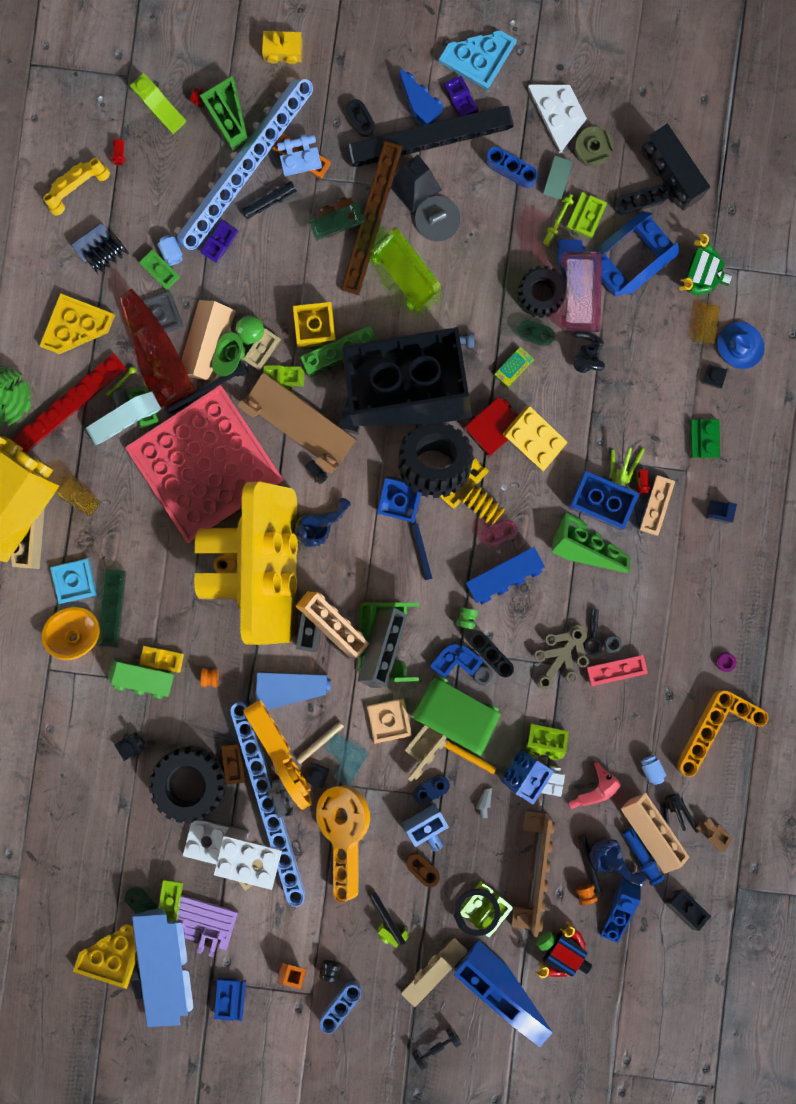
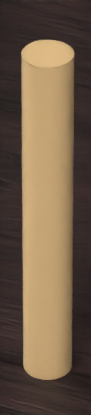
M340 721L337 722L296 758L298 763H303L338 733L344 725Z

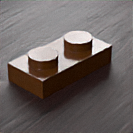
M240 743L221 746L226 785L245 783L244 761Z

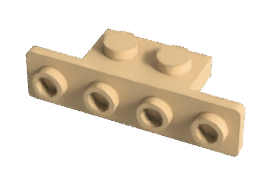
M425 725L405 748V751L419 762L408 775V780H417L421 776L423 766L426 763L429 765L433 761L435 751L438 748L441 750L445 746L447 737Z
M453 938L438 955L435 954L428 961V965L424 969H420L416 973L415 979L402 991V996L416 1007L466 955L468 950L456 938Z

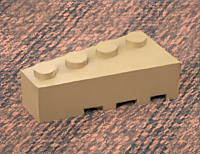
M45 508L39 517L33 521L30 530L22 542H19L15 552L12 553V567L40 569Z

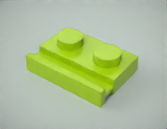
M582 192L566 228L592 239L607 202Z

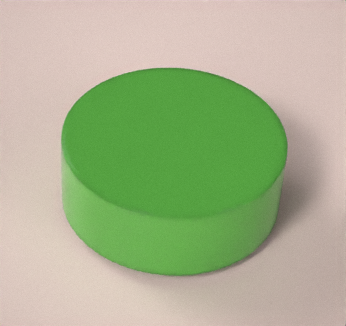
M547 932L537 940L536 945L541 951L548 950L554 945L556 938L551 932Z

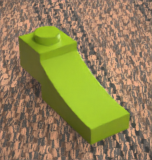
M144 73L130 85L136 96L172 134L177 132L186 123L185 118Z

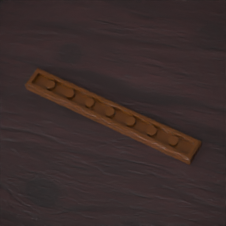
M384 140L341 287L342 291L360 296L403 146Z

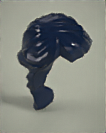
M341 498L337 503V511L324 515L300 516L295 524V534L298 541L306 547L325 544L326 539L329 537L331 525L342 518L346 509L351 506L350 502L346 498Z
M600 839L592 845L589 857L596 871L604 873L615 870L625 880H630L640 886L645 884L646 876L643 873L633 874L628 869L627 864L622 858L621 847L617 840Z

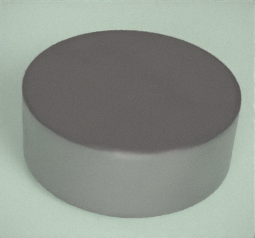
M481 666L475 671L474 680L479 685H488L493 680V673L488 667Z

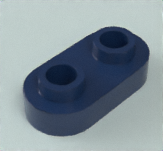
M437 775L419 784L413 792L415 801L419 804H427L446 794L450 788L449 780L443 775ZM437 783H443L444 787L442 789H438L436 787ZM420 792H426L427 796L425 798H421L419 796Z

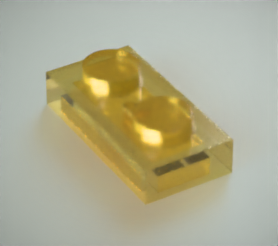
M703 303L699 305L694 342L709 345L715 343L720 306Z

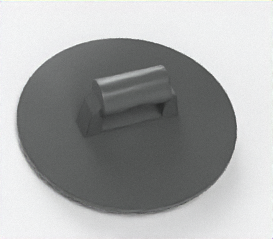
M429 197L416 210V227L422 236L431 241L447 240L459 228V210L454 202L446 197Z

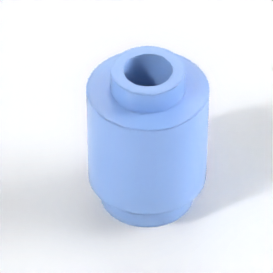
M167 235L159 239L160 242L157 245L169 266L183 260L182 252L175 237Z
M650 755L641 760L642 770L649 783L657 785L665 781L666 773L659 758H656L655 755Z

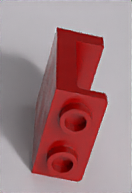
M498 397L464 428L466 433L488 457H491L508 441L502 434L519 415L512 412L510 409L512 406L505 398L502 400Z

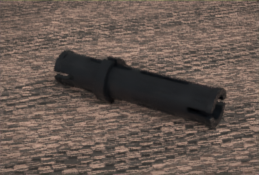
M292 181L278 189H272L273 191L268 195L242 208L246 218L250 219L270 206L283 202V199L289 195L296 193L297 190Z

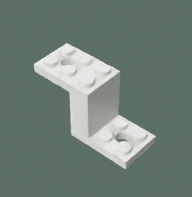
M202 819L191 823L183 856L216 864L215 876L272 890L282 849L248 841L249 831ZM204 836L211 838L212 844L210 846L202 844ZM256 859L263 862V868L260 870L254 869L252 862Z

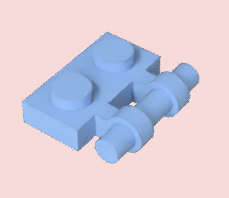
M302 135L298 139L290 140L289 138L285 139L284 142L277 143L279 151L287 150L286 155L280 156L285 177L322 168L317 147L309 148V144L316 143L314 135ZM303 146V151L293 153L292 148Z

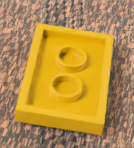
M528 405L525 406L502 434L543 472L567 444V441Z

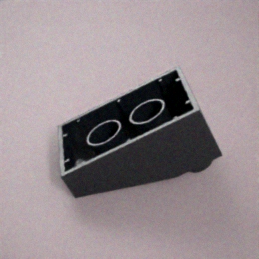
M458 327L342 346L350 416L354 426L437 424L472 418Z

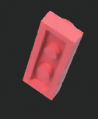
M644 655L586 667L590 686L648 674Z

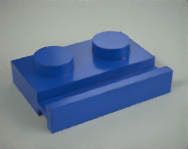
M218 978L214 1019L243 1020L246 980Z

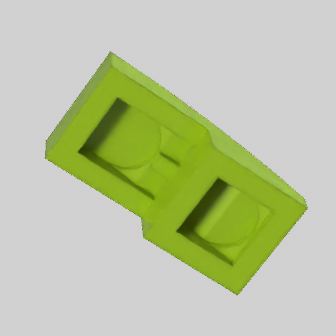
M264 366L263 373L268 374L281 385L304 387V367Z

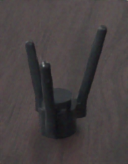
M679 794L664 797L665 802L662 803L664 820L668 826V809H670V812H676L682 830H686L680 812L683 809L695 832L699 833L692 816L684 804L683 797H680Z

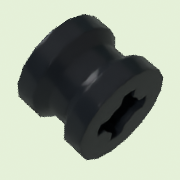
M323 960V970L320 971L319 978L328 982H337V973L340 971L341 965L335 961Z

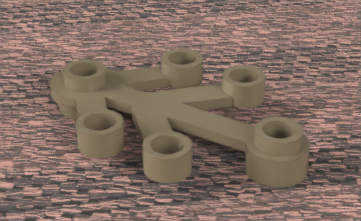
M574 625L569 629L568 633L548 634L545 637V643L550 646L560 641L568 640V642L562 648L546 651L537 650L534 653V658L539 662L544 661L546 658L558 656L547 673L537 678V685L540 689L548 690L552 687V678L564 661L567 672L566 680L569 683L577 682L578 675L574 672L571 650L576 646L578 655L576 663L578 666L586 667L589 664L583 642L587 638V632L584 627ZM576 631L581 633L578 639L574 637ZM549 636L554 637L553 643H548L547 639ZM538 652L543 653L544 656L542 659L537 658ZM581 658H585L586 663L584 665H580L579 660ZM570 674L575 675L573 681H570L568 678ZM543 679L549 681L547 686L542 685Z

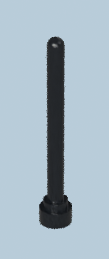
M240 360L237 368L231 374L219 376L167 407V412L173 413L235 376L243 377L249 373L247 366L243 360Z

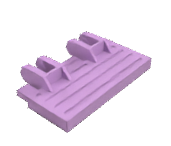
M181 895L177 922L182 923L184 938L198 942L199 936L202 934L197 953L201 954L203 952L206 938L213 939L209 949V956L213 957L218 939L221 940L219 948L227 950L238 911Z

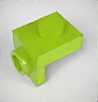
M382 923L378 928L379 938L384 943H391L397 948L398 944L386 924ZM405 926L400 933L406 942L409 935H407L408 928Z

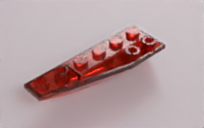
M129 289L120 299L144 382L149 392L154 394L160 407L163 408L189 395L194 391V388L165 330L133 289Z

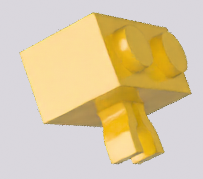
M263 31L262 54L264 61L269 63H278L280 61L288 64L302 62V33Z

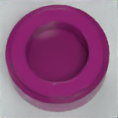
M721 653L716 658V666L723 672H730L736 667V658L730 653Z

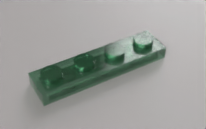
M106 569L98 646L116 648L119 646L127 571Z

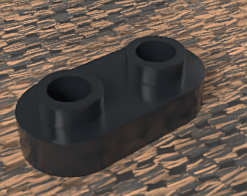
M351 100L347 104L346 111L355 130L362 137L372 135L375 125L366 106L361 100ZM358 109L359 113L355 114L353 110ZM367 125L369 128L363 130L362 126Z

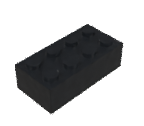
M665 124L647 137L641 148L642 155L646 160L650 161L654 173L661 177L663 185L673 195L676 206L681 207L684 211L701 200L710 189V185L669 124Z

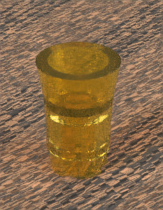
M71 476L56 494V497L66 501L88 517L92 516L101 504L74 476Z

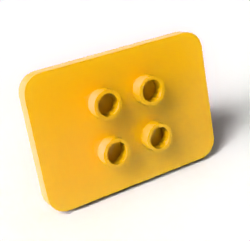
M247 482L244 485L242 492V516L239 520L238 528H200L195 538V553L237 555V573H195L194 587L199 599L237 600L238 607L241 610L240 633L242 641L246 645L290 643L293 641L296 631L298 541L295 534V524L297 522V497L292 488L264 482Z

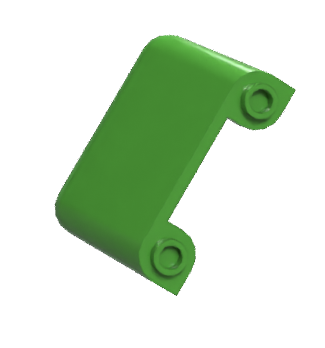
M438 676V678L433 677L411 718L481 756L501 716L498 713L499 709L491 704L487 707L448 685L449 681L441 676Z

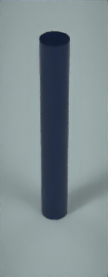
M413 524L411 527L424 578L429 580L432 579L419 524Z

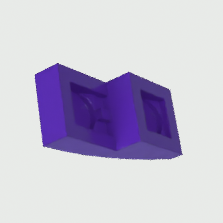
M462 76L444 83L445 89L459 117L478 113V108L470 96L469 88Z
M221 220L213 235L209 236L200 253L217 263L239 231Z

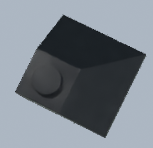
M418 154L400 169L394 177L391 186L392 191L412 214L416 212L418 206L423 201L435 196L442 190L430 168Z

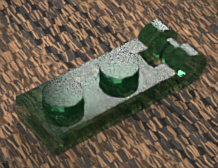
M359 202L309 221L315 240L318 241L364 223L366 219L360 212ZM353 213L355 218L350 220L348 214Z

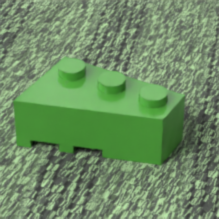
M233 76L201 94L200 97L231 150L234 151L246 144L248 136Z
M113 657L107 680L111 685H114V689L125 691V688L133 689V693L144 695V692L152 693V697L162 699L163 696L169 697L174 674L162 669L137 665L134 662L119 661L118 658Z

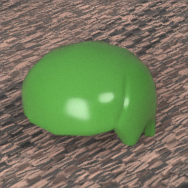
M247 315L237 322L235 330L236 334L241 337L242 342L249 345L258 342L262 338L264 326L259 318Z

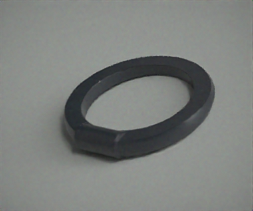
M471 889L458 898L453 916L459 929L472 936H483L490 933L497 926L500 919V906L497 899L488 891ZM474 895L486 897L494 907V918L483 929L468 927L460 913L463 902Z

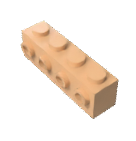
M307 591L297 603L296 607L347 656L358 659L370 644L364 639V635L351 626V622L342 617L333 605L328 604L325 601V597L319 592Z
M646 793L629 799L621 808V811L664 874L679 869L689 859V855Z

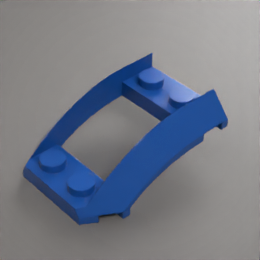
M642 211L594 251L589 268L613 296L631 295L679 255L678 242L675 245L650 217L653 213ZM635 230L658 258L629 282L606 256V253Z

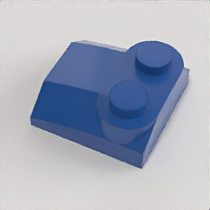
M386 476L377 514L414 523L421 492L415 493L412 491V486L407 487L402 478Z

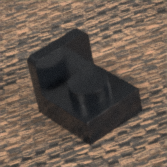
M136 732L114 744L123 761L145 749L143 738L140 734L137 735Z

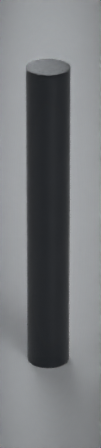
M580 835L578 838L591 883L595 887L594 893H599L602 890L596 869L593 868L589 857L590 848L586 835Z
M376 892L372 893L370 898L399 947L406 943L378 894Z

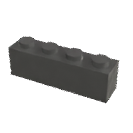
M394 607L380 608L378 610L369 640L370 644L367 647L357 681L371 688L387 687L407 620V614Z

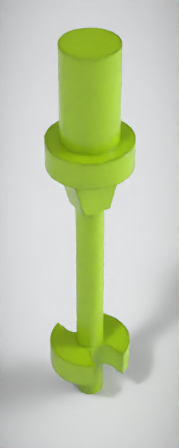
M572 194L569 197L563 198L564 206L553 227H548V234L543 241L544 246L549 247L554 237L558 235L557 228L567 207L574 203Z

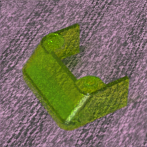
M397 227L391 229L370 251V258L376 266L379 264L386 269L405 294L407 299L405 301L406 306L410 311L414 310V315L418 318L441 300L442 286Z

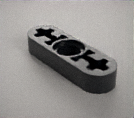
M656 185L620 196L614 204V210L619 215H626L660 205L668 198L669 191L664 185ZM658 190L664 194L661 199L659 196L653 197L651 202L650 196H654ZM639 195L644 196L646 204H638L636 197ZM630 198H632V204L627 205L625 210L623 209V207H619L621 201H623L624 204L630 203Z

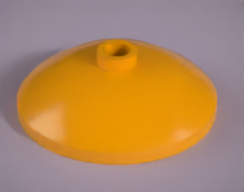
M80 607L65 608L52 615L44 625L41 636L42 644L45 650L54 658L60 660L77 659L87 654L95 646L99 638L100 627L96 617L87 609Z

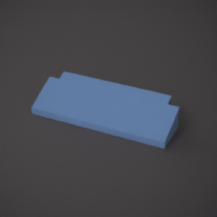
M163 907L132 914L147 1027L181 1025L180 1016H188V1012L193 1009L189 972L186 969H182V965L187 962L183 925L180 922H175L174 919L167 921V915Z

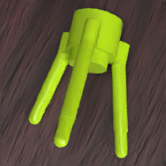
M632 447L628 448L622 470L617 469L616 472L615 450H611V472L609 478L612 479L613 483L623 487L630 483L631 476L642 457L644 448H641L629 473L626 469Z

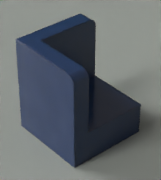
M711 500L706 519L728 524L733 523L737 504Z

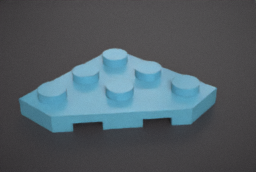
M500 30L490 35H480L468 38L466 41L448 43L439 58V63L488 91L517 40Z

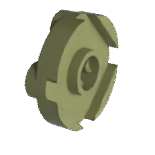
M592 126L584 129L576 140V156L585 166L602 165L611 156L614 147L612 136L606 130L599 129L600 127ZM591 142L599 145L596 151L590 149Z

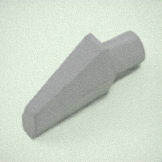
M492 787L484 790L476 806V809H480V818H488L487 808H490Z

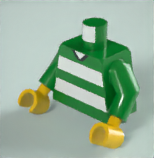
M698 234L701 240L694 241V244L700 246V248L698 247L693 254L685 279L680 280L683 282V285L679 287V290H686L695 296L710 293L717 287L718 283L728 286L732 275L722 272L725 262L709 243V237L706 234Z

